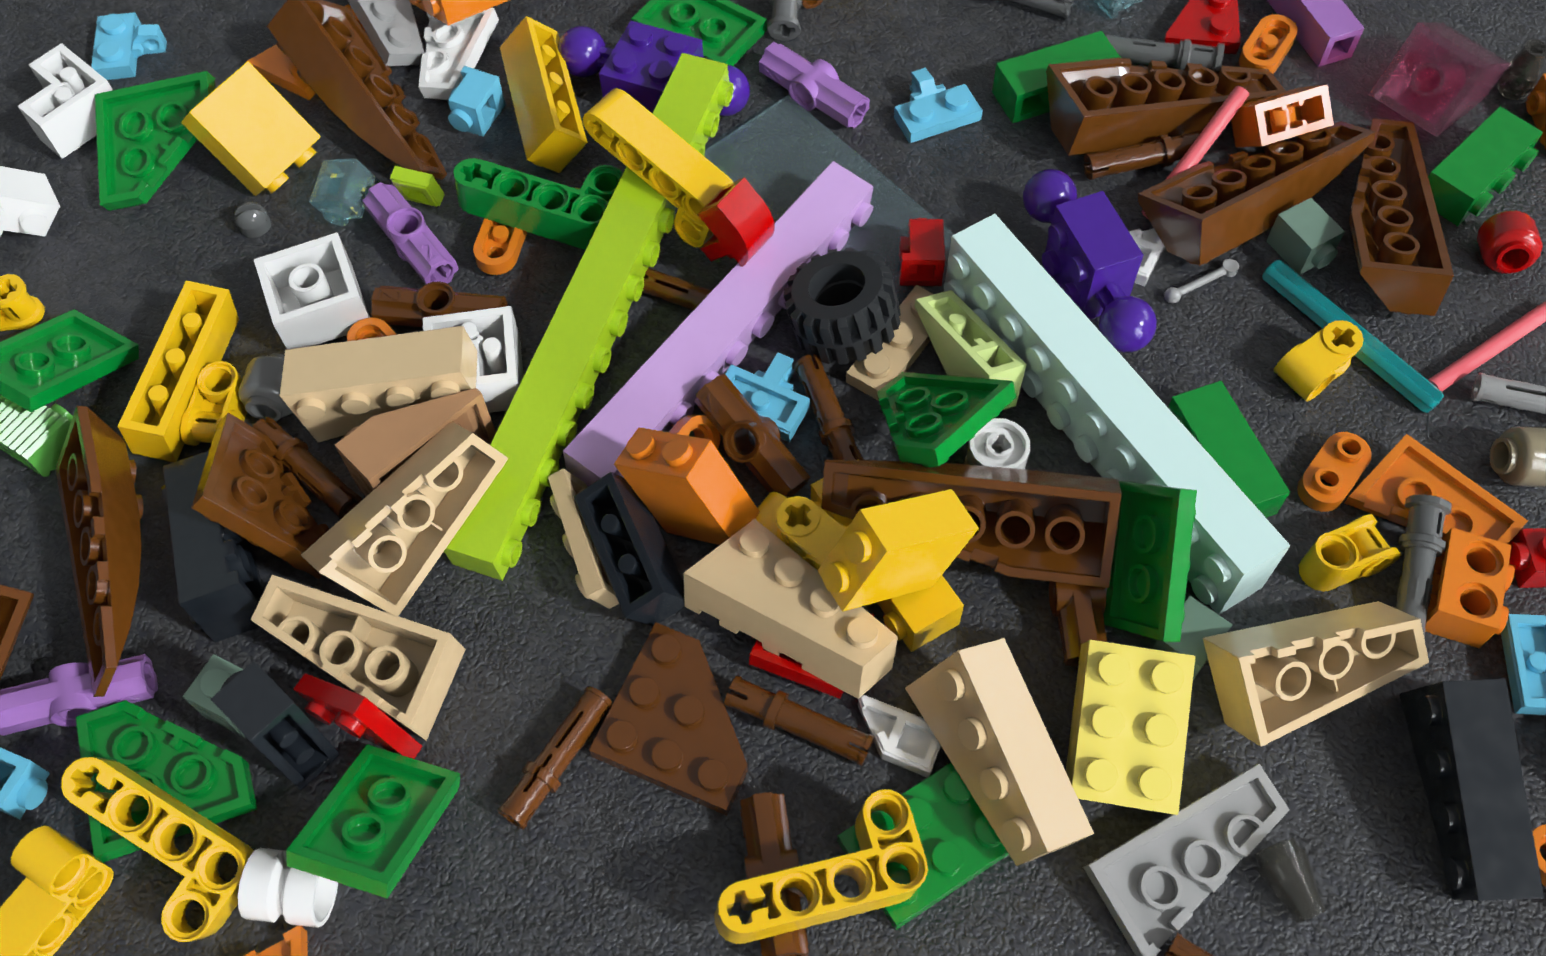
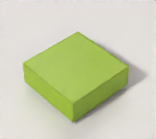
M394 166L390 179L405 200L435 207L441 205L445 194L432 174Z

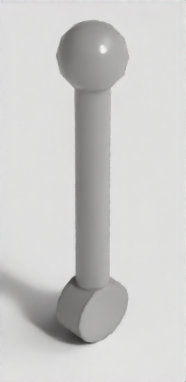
M1226 259L1223 261L1221 268L1179 288H1168L1164 292V298L1168 303H1177L1182 295L1219 277L1235 276L1239 269V264L1233 259Z

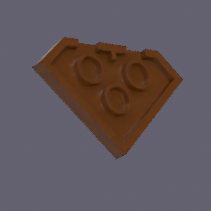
M227 413L217 424L191 508L201 513L208 520L219 523L246 538L251 544L262 547L282 558L294 568L303 570L320 579L323 574L319 573L301 554L329 530L327 524L317 525L306 507L311 503V500L293 473L284 474L274 460L273 456L278 450L270 438L232 414Z
M655 622L589 749L590 755L595 759L727 816L748 772L746 759L700 641Z

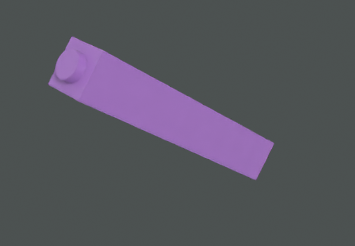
M1267 0L1278 15L1286 16L1295 22L1298 29L1295 38L1318 67L1352 57L1364 27L1342 0Z

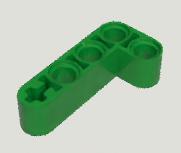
M476 158L465 159L455 166L453 174L458 203L463 211L586 250L623 172L611 165L597 166L589 172L580 190Z

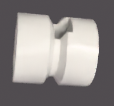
M994 418L969 441L964 465L1025 469L1030 453V439L1026 431L1017 423L1008 419Z
M259 848L250 855L243 869L238 891V909L241 916L248 920L275 922L280 915H284L285 921L291 925L319 928L325 924L333 909L338 883L288 867L286 851Z

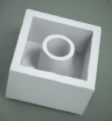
M338 232L253 259L273 325L286 349L315 346L348 334L351 326L357 321L370 318L355 272Z

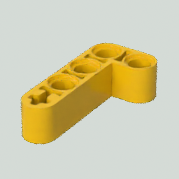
M612 89L584 114L583 124L585 129L596 142L678 208L674 219L676 232L690 246L701 247L713 233L697 214L724 186L733 181L622 89Z
M86 757L74 761L67 767L62 776L61 788L64 796L73 805L184 876L162 911L161 923L164 932L171 939L179 942H190L215 934L224 925L238 904V891L243 869L254 850L120 762L111 759ZM95 773H99L96 778L98 783L108 789L118 791L114 795L108 792H95L94 790L97 785L91 780L92 776ZM143 796L148 802L149 813L146 819L137 825L132 819L131 808L134 802ZM186 824L192 830L193 843L188 851L180 853L175 846L174 838L177 830ZM226 853H231L238 863V871L230 882L224 881L218 873V863ZM193 900L198 901L205 911L204 921L197 930L191 928L185 918L186 909Z
M889 789L878 790L868 797L855 822L856 836L861 849L859 852L729 885L722 892L714 915L718 933L726 941L734 944H745L888 907L908 900L926 879L928 868L914 818L906 799L898 792ZM873 811L886 812L891 816L895 829L889 831L879 829L873 824L870 813ZM898 862L904 865L910 874V883L899 884L894 882L887 873L886 864ZM838 875L852 877L859 886V896L855 898L842 896L834 886V877ZM787 888L799 889L807 898L808 908L796 912L789 910L784 906L780 892ZM765 894L768 895L767 907L753 911L747 924H742L739 916L729 917L735 902H740L743 910L748 911L760 908Z
M41 826L29 832L18 843L11 856V865L26 876V878L0 907V956H53L110 887L113 880V870L75 841L50 826Z

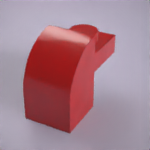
M745 177L724 186L697 214L714 234L700 248L710 261L728 256L729 259L734 258L743 267L772 237L775 230L774 219L768 206Z

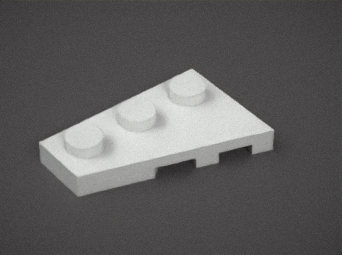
M494 8L487 9L449 26L427 13L429 27H425L424 32L427 45L426 52L422 54L418 85L424 98L448 100L451 91L458 87L463 80L461 75L462 68L464 66L475 68L499 21Z

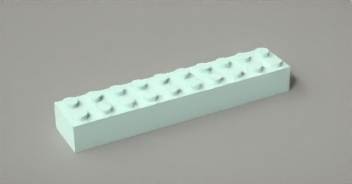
M996 214L952 235L944 292L952 290L1027 364L1022 381L1024 391L1030 397H1035L1044 407L1053 426L1065 432L1074 443L1079 457L1087 463L1090 462L1102 478L1118 479V482H1138L1197 490L1196 517L1193 523L1190 549V569L1187 576L1197 598L1201 602L1209 604L1220 615L1263 588L1289 549L1290 544Z

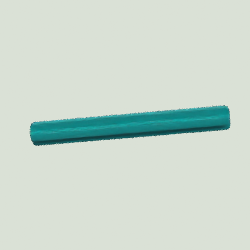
M1276 260L1266 268L1262 276L1263 280L1322 329L1329 323L1338 320L1351 322L1357 326L1362 332L1364 340L1361 349L1354 356L1419 410L1428 413L1441 402L1444 397L1442 391L1282 260Z

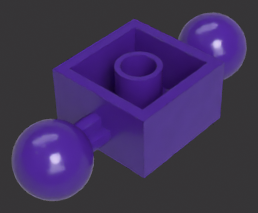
M635 21L629 22L614 49L606 47L601 35L594 29L585 26H577L567 30L558 43L559 52L566 61L570 74L577 77H589L596 74L602 68L599 77L603 97L612 89H622L651 113H653L681 54L686 53L704 58L702 39ZM728 65L729 82H732L734 85L732 100L728 107L723 106L719 116H731L738 113L745 107L749 99V82L744 73L732 65Z
M1046 169L1034 174L1024 187L1023 204L1033 219L1042 223H1051L1048 228L1049 236L1046 249L1042 254L1044 269L1051 277H1054L1056 283L1089 320L1100 316L1099 331L1117 351L1130 353L1144 348L1152 340L1156 332L1157 320L1152 307L1146 301L1130 296L1144 255L1104 191L1077 199L1076 186L1066 173L1056 169Z

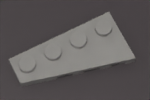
M348 0L386 66L421 65L424 50L409 0Z
M1258 764L1180 809L1178 815H1170L1083 868L1135 955L1156 956L1161 951L1160 947L1174 932L1179 931L1193 916L1194 910L1210 893H1214L1228 878V873L1242 858L1247 857L1286 815L1289 808L1261 765Z

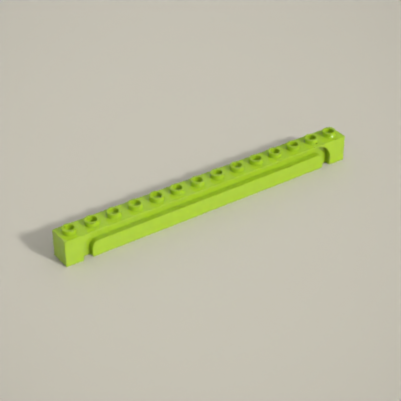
M682 53L652 113L703 156H705V145L708 138H713L716 135L720 120L719 114L723 106L728 107L732 100L734 85L732 82H729L728 64ZM627 166L490 446L509 459L444 550L453 565L503 581L509 567L513 568L517 564L522 552V538L528 526L532 527L536 523L541 510L540 500L547 486L551 487L548 476L559 471V459L564 448L576 436V422L582 409L587 410L592 403L595 390L594 383L599 373H604L609 366L611 347L616 336L621 337L626 329L628 322L627 312L632 302H637L641 297L645 273L648 267H654L658 260L660 241L664 233L669 234L673 228L676 207Z

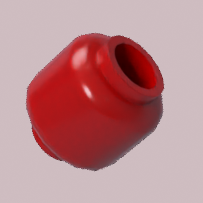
M1511 210L1494 214L1484 221L1478 230L1477 242L1484 264L1492 271L1502 274L1516 273L1533 265L1541 255L1543 243L1535 221L1527 213Z

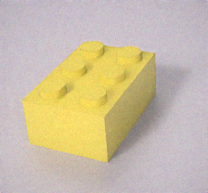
M1088 640L1081 644L1066 764L1067 776L1078 799L1178 815L1195 656Z

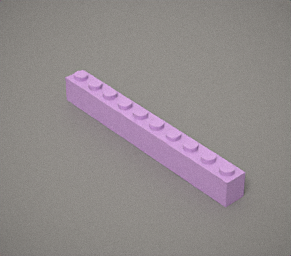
M833 161L775 223L774 234L743 267L737 264L563 450L566 471L586 483L587 486H590L609 472L623 477L615 467L614 462L638 427L669 432L681 418L692 415L694 405L696 404L694 400L696 399L697 392L718 375H722L731 364L734 366L739 365L748 351V345L756 336L759 338L765 336L774 322V316L782 308L786 309L784 289L788 288L787 281L789 277L798 274L796 268L802 263L808 264L811 262V257L817 254L822 256L828 254V250L832 249L841 251L852 229L856 225L862 227L867 222L873 211V206L870 203L874 186Z

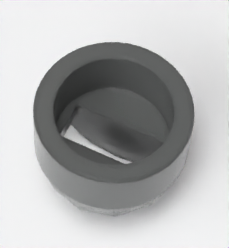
M253 201L244 202L235 210L234 220L243 236L257 238L269 231L271 219L261 204Z

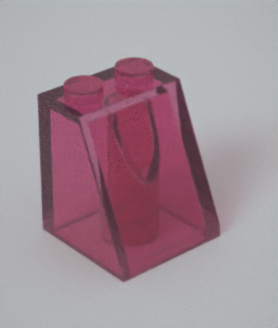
M1418 22L1369 95L1435 137H1438L1486 98L1511 63L1444 23Z

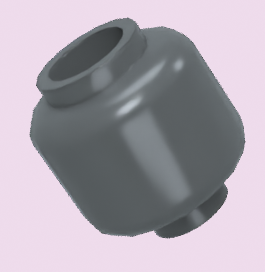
M272 353L258 356L247 364L239 386L238 397L245 406L246 411L257 419L263 418L266 420V417H271L277 421L293 413L280 397L285 356L283 354Z

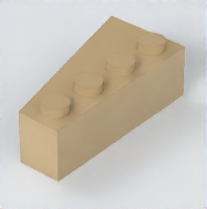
M464 326L287 349L284 356L280 397L316 441L322 442L346 435L349 430L360 426L372 416L476 388L478 351Z
M451 421L302 553L301 556L319 573L382 610L399 616L509 458L474 433Z
M756 519L752 520L683 573L684 605L686 608L697 614H700L702 611L719 619L720 626L735 634L740 630L762 642V647L779 656L782 653L802 663L803 670L857 699L892 670L898 636L863 607L842 612L832 594L825 587L818 570L802 559L801 556Z
M275 575L271 576L250 619L357 694L366 697L380 710L426 741L466 650L450 633Z
M1379 601L1203 638L1224 723L1260 747L1429 663L1421 620Z
M1005 638L958 650L905 687L1016 866L1062 849L1094 834Z

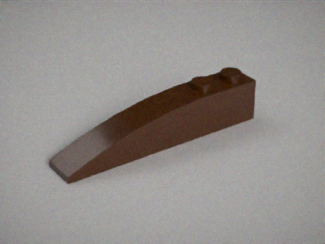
M287 0L267 27L276 38L278 48L291 59L298 69V76L315 91L329 109L352 131L384 156L403 168L432 174L435 179L443 180L447 172L429 139L416 131L420 122L414 112L407 110L403 106L402 100L406 96L402 88L396 84L392 86L388 78L392 73L390 66L385 65L371 39L348 7L324 0Z
M1110 58L1049 64L1046 70L1051 130L1068 155L1108 151L1155 141L1157 136L1168 134V137H1174L1203 130L1236 86L1245 88L1249 93L1244 103L1286 92L1269 69L1222 66L1219 72H1213L1203 67L1202 64L1187 63L1184 69L1167 68L1165 61L1150 60L1148 67L1131 66V60L1128 58Z
M1373 118L1369 130L1375 132V139L1364 150L1349 215L1359 273L1389 311L1409 315L1435 316L1454 277L1414 122Z
M1343 121L1336 122L1332 126L1298 135L1297 142L1278 141L1263 146L1262 153L1247 157L1248 154L1244 151L1229 155L1228 163L1216 167L1210 161L1198 164L1138 193V202L1166 250L1185 259L1190 264L1200 266L1258 236L1274 225L1278 214L1315 196L1375 139V132Z
M76 406L56 465V473L93 696L105 697L117 669L132 622L139 587L142 548L140 520L143 515L144 504L142 495L135 492L136 463L128 458L125 440L87 406Z
M825 460L821 509L853 520L860 509L952 489L979 528L957 555V558L968 562L971 559L993 567L996 572L1009 577L1109 588L1122 494L1118 479L944 463L937 467L928 468L921 464L902 461Z

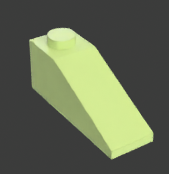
M952 290L916 299L914 307L947 375L1013 381L1016 398L1003 410L1016 406L1027 364Z

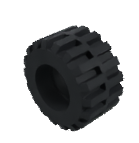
M846 248L844 251L832 249L828 250V254L822 256L817 254L811 257V262L808 264L802 263L796 268L798 274L789 277L787 281L788 288L784 289V304L798 345L802 350H806L807 355H811V358L815 354L820 356L823 363L830 364L833 360H838L839 365L849 364V360L856 358L859 362L867 359V354L871 352L877 354L883 350L882 344L890 343L895 337L894 330L899 329V316L901 312L890 268L885 266V262L881 257H873L872 252L864 249L860 252H856L855 248Z

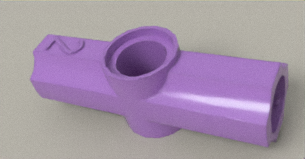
M775 42L765 49L759 61V72L788 89L791 99L798 107L805 111H811L816 107L847 128L855 129L863 121L869 109L870 99L841 82L836 70L827 61L817 59L811 63L784 45Z
M380 182L369 188L367 196L362 200L363 205L394 244L398 256L411 265L425 284L438 281L450 283L453 275L459 270L458 265L427 227L422 213L418 209L412 208L393 184L386 185Z
M145 654L119 660L105 697L93 696L88 663L62 664L50 670L49 678L1 689L0 735L4 736L52 723L65 727L77 726L76 716L125 700L135 703L154 698V693L158 691V683L152 661Z

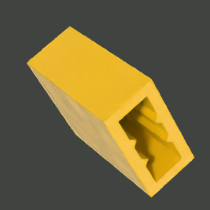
M249 61L194 107L181 122L255 197L265 188L271 194L276 191L289 178L284 171L293 162L298 168L305 164L316 153L311 146L321 137Z
M952 489L860 509L818 569V573L842 612L931 588L979 528Z

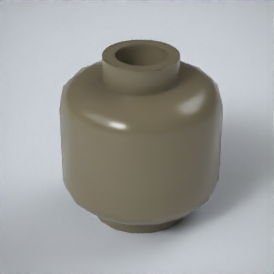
M1515 426L1505 430L1493 442L1490 449L1489 457L1492 469L1506 484L1546 487V427Z

